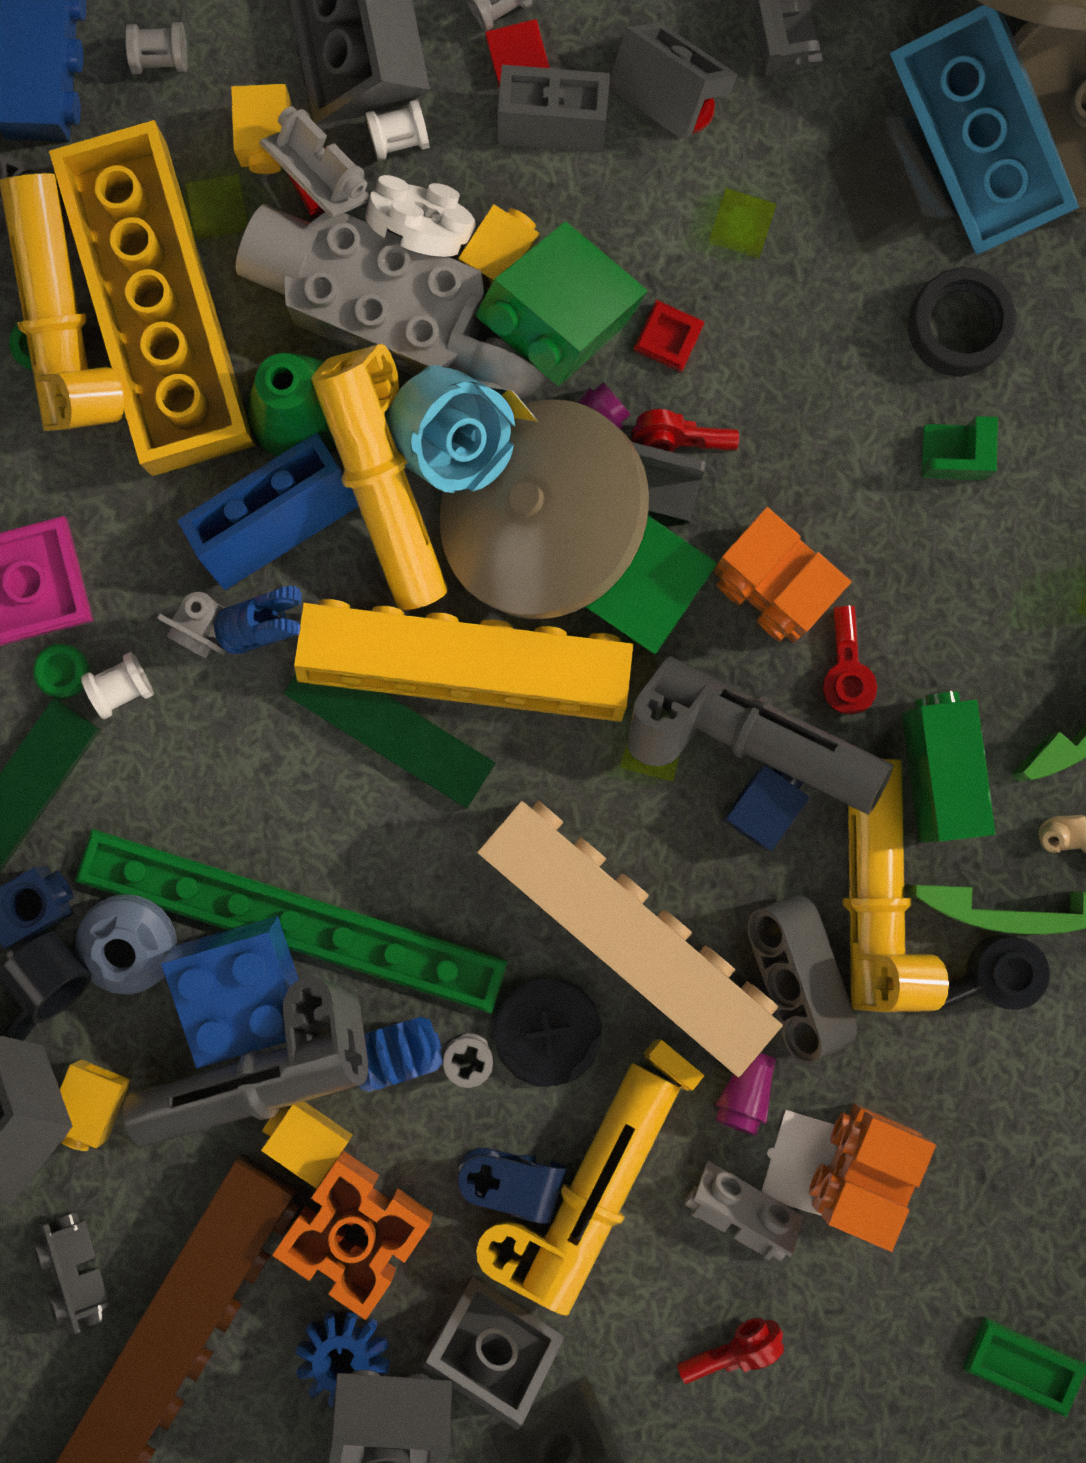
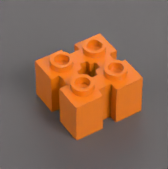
M766 507L722 556L713 572L720 578L716 583L717 588L728 599L738 606L747 600L762 613L756 621L766 633L779 642L787 637L794 643L808 632L852 581L819 552L815 553L800 540L801 536L769 507Z
M854 1103L849 1114L842 1112L836 1120L831 1133L830 1143L837 1145L838 1148L830 1165L828 1164L827 1166L821 1163L817 1167L810 1183L809 1195L815 1197L812 1206L817 1212L822 1214L821 1217L828 1225L893 1252L910 1211L907 1207L915 1187L919 1188L936 1144L923 1137L916 1130Z
M343 1150L311 1197V1199L322 1206L318 1213L305 1206L272 1256L308 1281L311 1280L317 1269L334 1281L328 1295L366 1320L393 1280L396 1267L388 1263V1261L394 1255L402 1262H406L429 1228L434 1212L399 1188L396 1189L390 1199L373 1188L379 1174ZM356 1223L365 1229L363 1234L368 1236V1240L366 1241L364 1238L359 1237L354 1243L347 1241L344 1236L348 1229L342 1225L352 1226Z

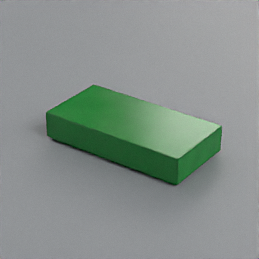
M985 1316L962 1366L966 1372L1066 1418L1086 1374L1085 1362Z

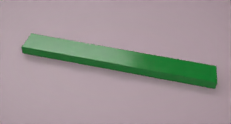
M96 829L91 830L75 878L76 882L117 895L129 894L151 900L164 910L227 930L278 916L290 950L488 1013H492L508 960Z

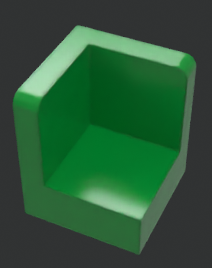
M976 416L968 425H925L922 440L921 478L986 481L997 471L998 417Z

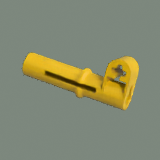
M29 174L0 179L1 198L23 321L17 322V327L27 337L43 431L67 430L118 422L123 415L124 398L117 374L110 367L88 369L82 327L87 321V316L85 313L79 314L55 174Z
M382 343L330 357L317 369L311 377V381L345 469L341 481L343 486L353 490L396 607L400 610H412L427 606L442 598L447 593L448 588L404 470L406 468L405 464L408 463L397 450L384 415L399 392V379L395 362L390 351Z
M883 759L893 764L894 768L885 790L873 811L867 815L848 805L849 898H843V906L850 912L852 1010L875 1012L936 1011L945 1004L948 996V973L944 963L938 956L932 954H905V911L911 906V898H904L902 760Z
M631 1063L571 1185H562L561 1195L563 1201L546 1235L519 1221L512 1219L499 1221L487 1229L479 1239L476 1252L477 1262L482 1271L491 1279L558 1314L569 1315L612 1226L621 1224L625 1218L620 1210L681 1087L635 1063ZM627 1124L635 1128V1131L581 1240H578L571 1236ZM508 1236L516 1240L514 1251L521 1256L525 1253L531 1241L541 1246L525 1280L514 1275L521 1259L512 1257L507 1263L501 1262L498 1259L500 1249L493 1245L494 1241L502 1243Z

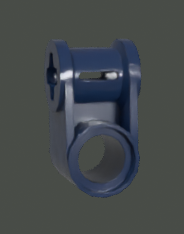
M478 1147L470 1150L463 1156L458 1167V1186L462 1196L469 1203L476 1206L506 1212L532 1222L552 1224L557 1212L567 1167L555 1161H550V1166L536 1163V1157L531 1155L519 1156L491 1148ZM481 1165L491 1166L492 1176L497 1180H487L484 1188L475 1187L474 1177L469 1175V1172L478 1173Z

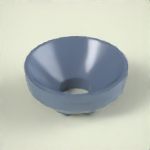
M129 894L111 896L94 905L81 920L75 940L76 957L91 974V982L101 989L125 995L142 992L159 982L165 976L161 963L171 949L177 946L175 928L163 909L151 900ZM114 939L127 941L134 948L136 954L135 962L124 968L113 966L105 957V944Z

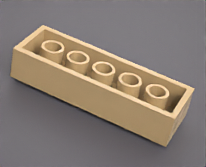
M539 800L532 808L521 801L477 853L739 1078L782 1028L783 1024L772 1016L779 1006L748 981L739 988L729 979L735 969L706 945L699 952L686 942L692 932L664 909L658 916L653 914L643 905L649 895L625 874L621 873L614 880L603 871L600 866L606 858L582 837L573 845L561 835L557 829L563 824V821Z

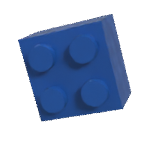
M278 916L183 943L171 949L161 963L196 1068L241 1056L250 1050L258 1051L286 1042L283 1001L288 989L299 978Z

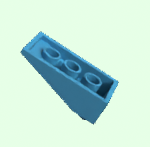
M982 5L890 53L976 255L1079 208L1025 65L1002 12Z

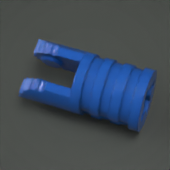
M290 585L222 609L214 621V632L218 643L231 654H243L250 650L299 635L300 624L294 620L286 619L284 611L301 605L302 592H300V588Z

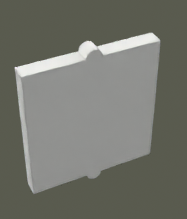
M785 1110L775 1146L767 1151V1155L771 1160L761 1192L787 1206L821 1216L822 1214L817 1212L812 1206L815 1197L809 1195V1187L817 1167L821 1163L827 1166L828 1164L830 1165L838 1148L837 1145L830 1143L834 1124Z

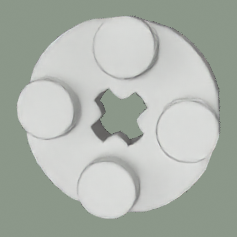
M389 175L378 178L376 188L370 194L365 212V219L368 225L376 233L385 238L388 228L394 233L403 236L400 244L401 247L431 256L449 257L458 255L460 246L462 244L464 247L467 246L476 227L471 213L458 204L460 194L453 188L433 183L426 189L409 185L404 180Z

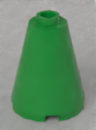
M279 353L268 357L259 366L248 396L247 418L251 431L258 443L274 456L278 457L315 433L319 434L331 453L337 449L311 381V377L325 361L309 356Z

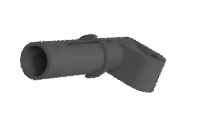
M672 656L662 663L637 696L633 706L627 737L628 750L634 758L651 766H663L673 762L683 751L695 732L699 730L731 746L736 757L742 759L749 755L867 815L873 811L894 768L893 764L772 706V698L764 694L754 697ZM661 712H663V713L669 715V718H668V717H663V718L659 721Z
M314 976L303 977L294 982L288 989L283 1001L287 1047L268 1053H263L260 1050H250L245 1052L238 1062L131 1093L126 1097L123 1105L124 1124L130 1138L135 1144L144 1147L251 1116L259 1120L273 1118L280 1108L363 1085L368 1075V1059L361 1007L357 996L347 988Z

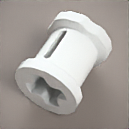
M417 99L409 101V106L381 115H376L374 111L365 113L378 161L385 160L387 153L417 145L422 150L430 148L425 122Z
M132 652L123 655V662L95 676L92 673H87L81 677L89 700L99 716L104 720L112 716L113 709L139 696L147 699L154 695L152 686L139 660Z

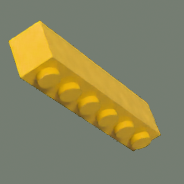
M322 599L318 601V604H303L300 634L294 663L297 682L622 722L627 708L633 644L621 642L618 636L612 634L594 633L589 635L588 638L567 636L565 630L551 626H541L535 628L534 631L513 629L510 623L501 620H483L480 625L459 622L457 617L446 613L427 614L426 618L406 616L402 610L390 606H376L372 608V611L350 609L349 604L334 599Z

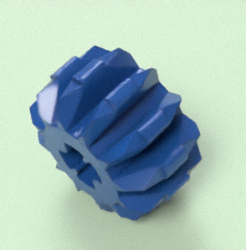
M418 1017L364 1034L368 1059L367 1080L359 1088L371 1092L437 1071L443 1063L440 1050L442 1046L438 1033L434 1031L430 1019Z
M350 1309L344 1324L341 1325L338 1315L334 1310L326 1311L324 1315L325 1327L319 1323L310 1322L305 1329V1333L310 1341L299 1342L295 1351L296 1355L306 1360V1362L298 1367L296 1371L297 1377L299 1379L315 1377L308 1394L311 1398H315L324 1389L330 1391L328 1406L331 1408L333 1406L337 1373L350 1374L357 1370H370L382 1375L387 1374L390 1367V1361L380 1356V1354L388 1349V1338L380 1336L369 1339L373 1335L378 1322L374 1318H370L360 1329L355 1326L358 1315ZM337 1348L339 1355L342 1353L343 1348L353 1353L350 1363L351 1368H348L347 1362L344 1363L343 1368L333 1364L334 1349Z

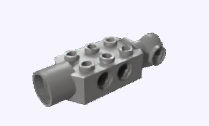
M262 204L253 214L238 249L236 273L238 276L285 295L286 307L294 325L354 351L382 343L390 351L396 369L412 376L421 373L428 366L439 365L444 368L458 370L488 387L513 390L519 399L531 395L545 382L546 378L543 373L504 340L492 337L487 338L485 342L477 340L482 321L475 314L484 299L482 273L480 270L449 257L431 256L400 246L402 237L387 231L384 238L376 233L367 222L346 213L331 218L324 212L310 223L268 204Z

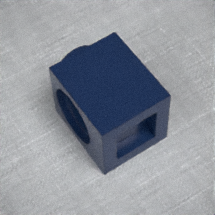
M763 765L755 772L722 820L765 851H773L810 797L800 790L803 782L775 768L771 770L766 765Z
M47 866L33 867L0 887V943L4 949L13 948L21 940L31 935H38L74 914L68 904V901L74 898L72 890L59 871L56 870L51 873ZM29 889L36 891L42 900V910L33 920L24 915L20 904L23 894Z

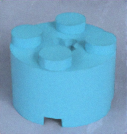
M439 365L426 367L399 390L391 407L384 414L396 448L408 463L405 464V467L441 491L455 493L454 491L465 489L475 491L484 488L501 474L511 458L514 444L510 442L511 425L515 426V421L508 402L495 390L458 370L444 368Z

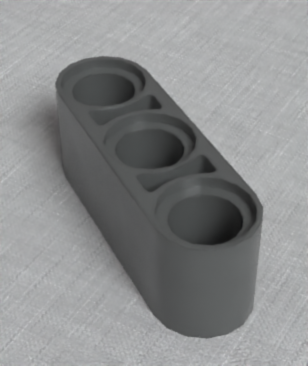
M793 895L751 913L747 923L748 937L768 996L779 1006L774 1013L776 1019L783 1024L780 1031L791 1055L802 1063L811 1064L852 1044L857 1035L856 1019L815 905L802 895Z

